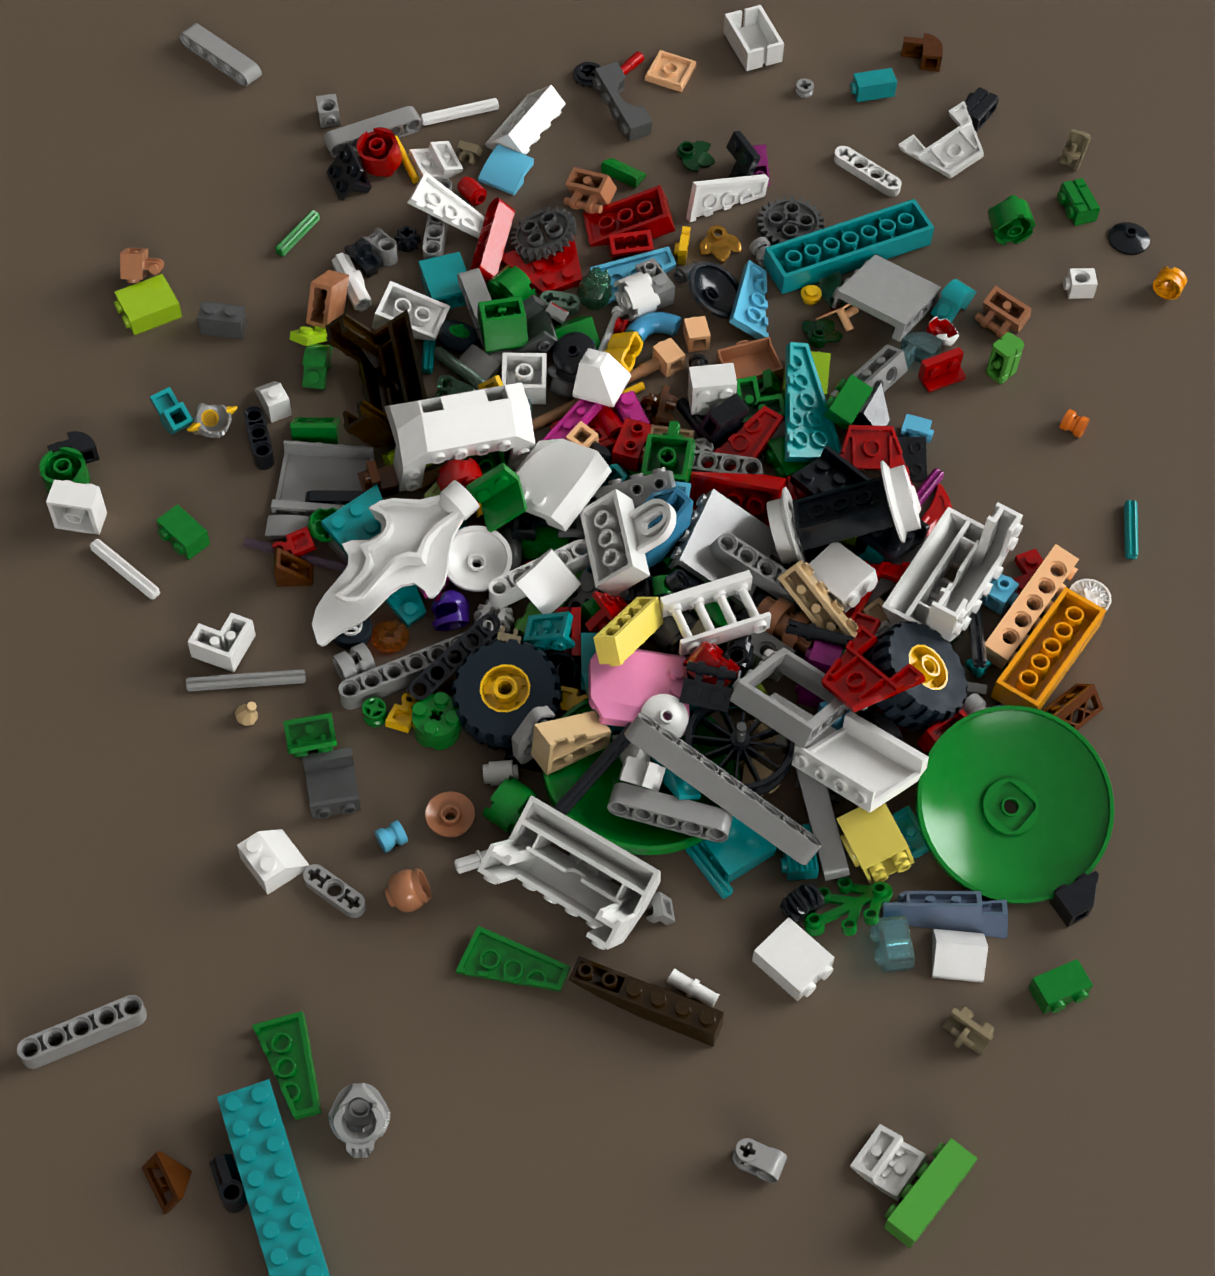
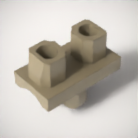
M1072 129L1059 163L1068 165L1077 171L1090 142V134L1082 130Z
M965 1006L959 1010L954 1008L943 1025V1028L957 1039L954 1047L959 1049L964 1044L979 1055H982L994 1037L992 1035L994 1027L987 1022H982L978 1025L972 1020L974 1016L972 1011Z

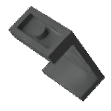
M531 295L523 301L527 321L528 342L514 353H544L558 341L550 313L545 311L547 303L535 295Z
M351 747L302 756L312 818L325 819L331 815H348L361 810Z

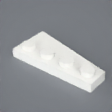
M425 172L419 179L407 203L479 239L485 217Z
M766 174L695 181L692 184L686 219L690 223L696 221L697 217L713 215L714 211L720 209L728 210L734 204H745L765 197L769 178Z

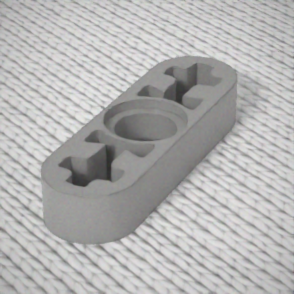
M312 864L306 867L303 872L305 885L310 890L350 918H358L364 914L366 910L365 899L359 892L321 865ZM319 873L320 880L324 882L323 887L319 880L313 879L311 881L310 875L316 876ZM332 886H339L342 889L341 893L337 896H330L327 891ZM346 894H347V899H348L351 903H356V902L358 901V905H359L358 908L352 907V908L350 909L349 902H348L347 900H345Z

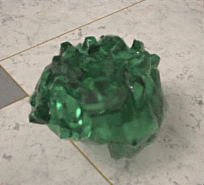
M593 267L579 282L578 297L583 306L590 311L601 310L612 297L611 277L607 269L602 272L599 267Z

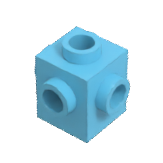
M1003 574L1000 575L998 580L993 579L991 582L993 587L987 597L983 596L982 599L984 606L1002 615L1008 605L1012 606L1019 596L1017 594L1019 583Z

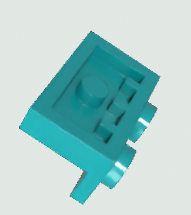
M567 611L528 616L523 641L532 644L536 651L542 650L543 652L549 650L564 651L565 649L575 648V642L569 637L573 615Z

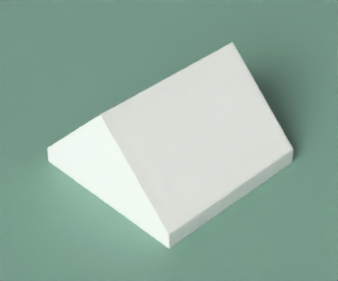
M933 929L932 978L983 983L988 953V944L984 933Z

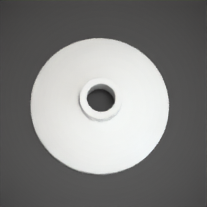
M669 694L652 696L644 703L640 712L648 715L679 738L685 733L689 723V716L685 705L679 702L678 698ZM664 712L670 715V720L663 718Z

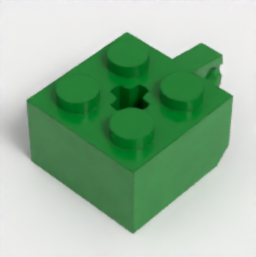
M670 421L668 432L662 435L648 434L641 473L644 476L651 475L654 469L665 467L666 470L673 471L675 481L690 483L696 445L694 438H685L679 434V422Z

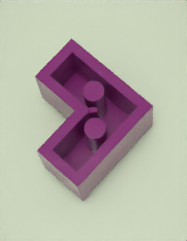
M815 640L813 648L808 647L804 660L826 674L835 660L841 658L843 648ZM797 683L795 693H798L797 703L818 709L819 703L825 702V700Z

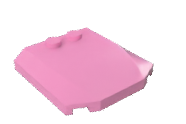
M636 649L622 665L611 667L609 664H599L596 652L588 665L589 705L598 712L601 724L626 727L629 723H632L638 713L641 712L644 703L652 696L669 694L680 700L684 678H688L687 666L682 664L687 658L680 655ZM683 703V704L685 705L686 709H687L688 716H689V715H690V712H689V704ZM664 712L663 718L670 720V715Z

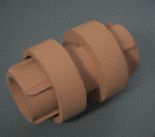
M769 596L757 607L759 615L767 612L771 613L770 628L765 630L767 633L775 638L780 637L781 642L794 649L796 653L800 651L806 655L808 647L813 648L814 640L809 642L806 641V638L785 633L786 626L789 625V618L809 625L812 623L804 611L796 615L794 613L795 605L783 597L776 601Z

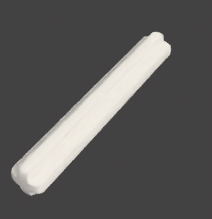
M491 98L421 114V120L423 125L427 126L499 109V103L497 98Z
M95 539L91 542V551L147 597L154 600L159 596L160 591L155 584L100 539Z

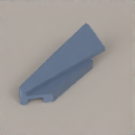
M903 891L898 894L897 901L883 903V921L885 923L984 933L985 936L1007 938L1008 936L1007 900L982 901L981 891Z

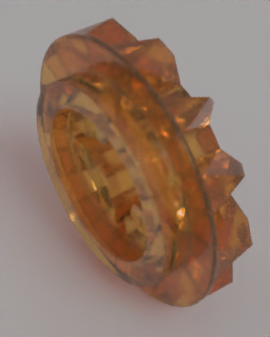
M386 619L385 622H378L377 626L372 629L371 640L377 650L384 653H396L407 645L409 631L405 624L399 623L397 619L395 621ZM385 631L390 634L394 632V638H386Z

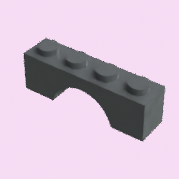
M616 61L595 69L593 85L601 93L603 103L608 105L612 118L617 120L621 133L630 142L650 135L653 121L644 106L630 105L620 97L619 93L624 89L626 76Z

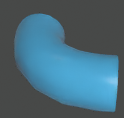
M650 312L636 318L627 327L625 332L637 331L643 342L649 335L656 333L674 337L680 328L682 318L666 312Z

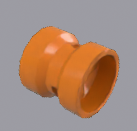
M1069 409L1063 417L1059 428L1064 431L1069 430L1073 433V436L1080 438L1087 428L1090 419L1085 416H1078L1076 411Z

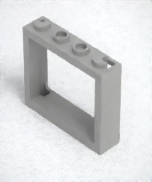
M784 647L776 653L772 652L766 661H760L754 670L750 669L742 679L738 678L732 686L734 692L730 698L732 703L803 749L849 709L823 687L821 680L825 676L824 672ZM778 670L829 704L809 721H806L755 688V686Z

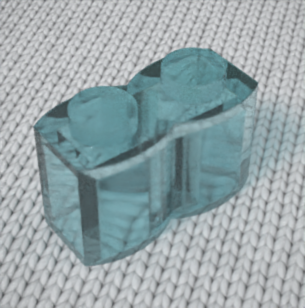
M906 915L879 918V922L870 927L872 942L876 941L878 947L875 950L876 964L881 965L882 972L913 969L915 955Z

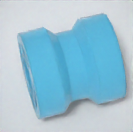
M398 820L390 823L389 827L385 829L380 828L374 831L375 837L384 853L393 850L396 844L403 845L408 842L407 835Z

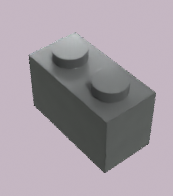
M201 302L197 316L201 335L235 339L244 338L248 323L245 306Z

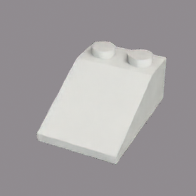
M390 281L375 312L371 328L377 330L405 310H408L414 339L435 341L450 306Z

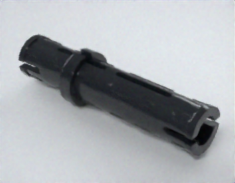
M790 618L788 620L789 625L786 626L785 631L786 634L806 638V641L809 642L817 640L846 649L845 646L850 640L853 641L855 638L817 627L815 623H810L809 625Z

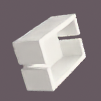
M761 5L744 9L743 27H741V10L725 14L723 33L746 71L763 67L764 63L768 66L782 62L784 42Z

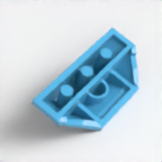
M678 487L651 493L644 502L646 503L652 499H662L669 503L676 512V525L670 537L662 544L645 553L648 568L661 562L690 526L694 501ZM663 515L652 520L648 525V529L658 524L662 520Z

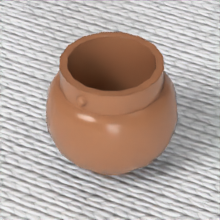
M415 868V871L405 869L394 873L389 879L388 887L385 888L386 898L390 906H396L399 911L405 913L421 908L424 902L427 903L432 897L428 880L423 871Z

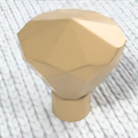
M249 702L237 708L235 717L240 724L244 726L254 725L258 719L256 703Z

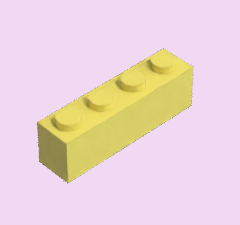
M636 597L593 637L599 664H609L611 667L622 665L664 623L658 597Z

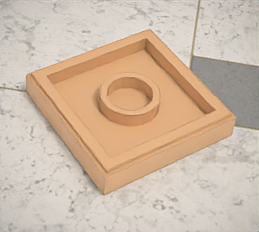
M660 50L645 75V81L682 92L696 68V61Z

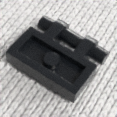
M688 661L686 671L695 672L694 680L684 678L679 702L728 713L733 688L724 687L725 679L735 681L737 672L728 670V667L721 665L718 668L706 665V662L698 661V663ZM703 676L717 677L716 685L702 682Z

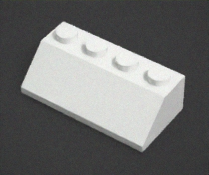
M552 85L528 94L489 138L485 146L494 150L499 144L526 155L530 151V145L536 143L541 138L540 134L551 126L550 122L562 113L561 109L566 103Z

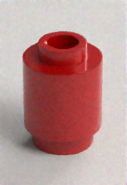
M463 177L458 182L457 189L459 194L471 205L477 206L485 201L487 191L474 178Z

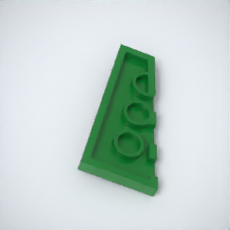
M477 926L455 972L460 975L561 992L571 971V966L481 926Z
M303 1011L253 1024L254 1032L267 1056L270 1067L278 1080L293 1117L296 1120L321 1114L320 1097L306 1018Z

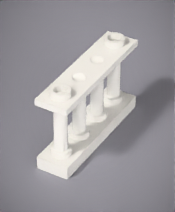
M749 570L660 597L662 617L673 616L683 637L679 644L680 656L690 655L701 642L708 641L711 644L715 643L718 645L749 634L762 633L770 628L771 613L767 612L759 615L748 592L751 590L753 579ZM740 595L750 618L737 622L726 598ZM717 602L728 625L715 629L704 605ZM695 609L706 632L693 636L682 612Z

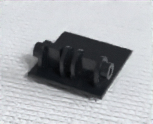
M897 437L903 452L902 456L905 465L908 466L911 481H925L927 478L926 437Z

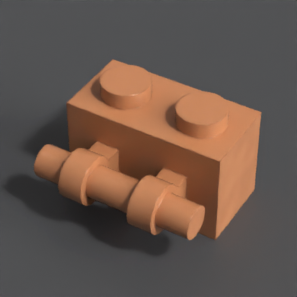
M573 167L565 183L572 197H565L564 205L570 206L574 210L583 209L590 214H601L603 211L602 205L610 204L617 188L609 175Z
M126 248L120 253L121 279H127V283H139L149 272L156 275L164 268L163 260L148 258V248Z
M995 285L983 302V311L987 313L986 316L978 312L974 320L981 323L980 326L984 329L988 328L995 332L996 336L1001 339L1003 335L1009 332V329L1016 333L1020 332L1031 317V308ZM993 318L1001 322L1003 325L1000 326L994 321H992Z

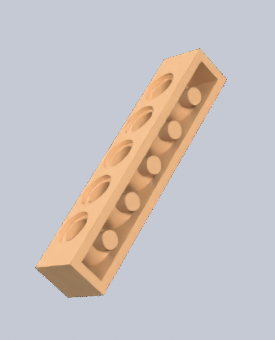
M1055 544L985 642L988 661L1001 670L1006 663L1009 664L1017 654L1016 649L1018 646L1022 647L1030 636L1027 633L1030 629L1034 630L1042 618L1039 616L1042 612L1047 613L1054 603L1051 599L1054 595L1058 597L1066 587L1063 582L1066 579L1070 581L1078 569L1075 568L1079 561L1077 557ZM1027 605L1032 606L1035 610H1031ZM1015 622L1021 623L1023 627L1018 626ZM1003 639L1009 640L1011 644H1007Z

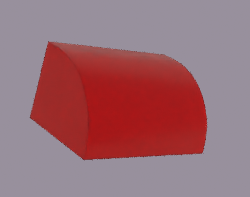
M642 230L609 235L607 241L609 256L613 258L653 251L651 231Z

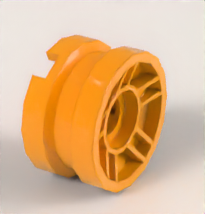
M1168 266L1163 267L1153 282V290L1164 299H1177L1186 286L1187 277L1184 272L1176 267H1173V269H1170Z

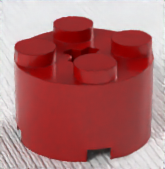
M382 127L373 128L374 131L370 133L366 131L359 137L356 145L364 170L374 176H392L402 162V153L394 133Z
M468 458V460L452 459L438 471L440 475L438 478L436 477V482L440 491L444 490L453 480H456L466 488V485L481 477L483 473L477 461L472 458Z
M708 641L701 642L682 663L683 666H687L688 661L695 663L702 661L706 662V665L719 668L721 665L728 667V670L736 672L740 670V667L731 659L727 660L722 656L723 651L719 646ZM687 671L693 678H695V672ZM704 675L702 682L716 685L717 677ZM725 679L724 687H727L732 681Z

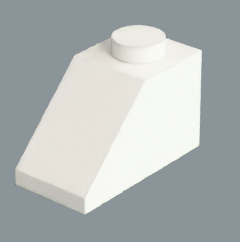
M273 381L254 389L271 423L292 415L289 397L281 383Z

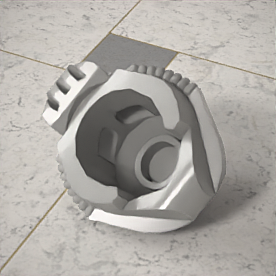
M352 1083L338 1093L328 1114L330 1128H332L331 1131H333L337 1139L346 1143V1150L354 1158H367L374 1149L375 1141L385 1134L391 1112L381 1093L373 1085Z

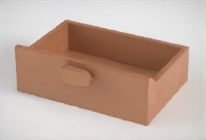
M770 337L750 342L743 340L737 342L735 346L717 350L716 364L733 363L736 379L756 376L757 380L763 379L762 371L771 369L778 379L783 377L784 368L776 354Z

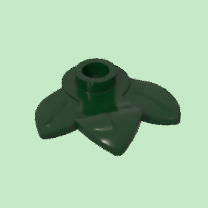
M684 141L677 147V156L683 160L684 167L690 171L698 172L700 167L705 168L715 164L714 158L707 152L711 147V144L708 142L696 141L692 143Z
M821 318L817 322L803 321L802 331L807 334L808 343L812 347L822 348L827 342H838L843 338L842 333L834 330L835 323L829 318Z

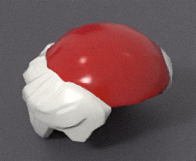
M936 316L930 320L926 328L928 339L933 344L939 346H952L959 337L958 331L948 319H938Z

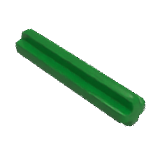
M311 210L275 247L276 253L282 257L285 256L320 220V214Z

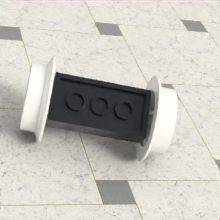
M881 461V477L796 500L792 499L790 492L784 487L781 498L767 502V514L771 533L781 562L785 565L802 559L804 563H808L806 551L808 549L891 527H896L901 543H905L907 532L921 529L919 513L905 465L889 468L884 461Z

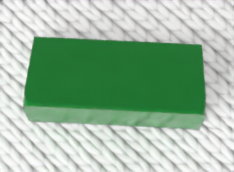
M609 158L601 163L602 173L635 189L647 176L646 173L614 158Z

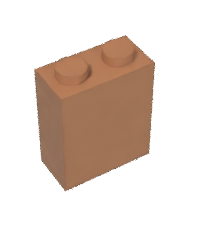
M328 270L311 282L306 324L326 329L325 326L344 314L349 280L348 274Z

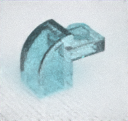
M918 331L906 335L902 339L900 350L904 351L907 369L914 360L921 363L922 360L939 355L944 340L927 332Z

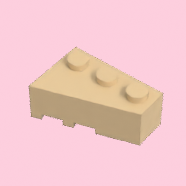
M596 711L534 724L531 755L546 775L609 746L612 731L606 724L600 723V716Z

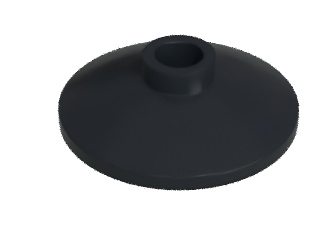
M1122 222L1114 225L1108 234L1110 245L1118 252L1127 255L1143 253L1150 244L1148 232L1140 225L1131 222Z
M571 332L565 334L556 342L553 348L554 363L562 372L569 375H577L579 363L588 348L596 350L595 344L590 337L583 333ZM576 348L577 351L574 354H570V349Z

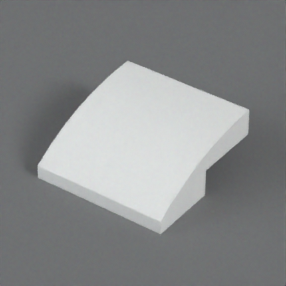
M449 141L430 142L429 148L409 150L408 156L419 178L425 172L435 179L450 178L463 172V167Z
M552 548L534 561V566L515 580L519 588L542 614L552 613L581 585V582Z
M879 1124L850 1167L877 1189L894 1200L899 1201L903 1190L913 1181L920 1168L927 1161V1155L903 1142L901 1135Z

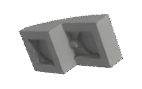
M551 301L545 310L550 313L552 319L563 324L569 314L567 310Z

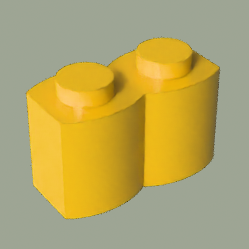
M637 331L615 333L610 337L607 349L604 352L609 353L630 372L634 367L636 357L641 353L643 341Z

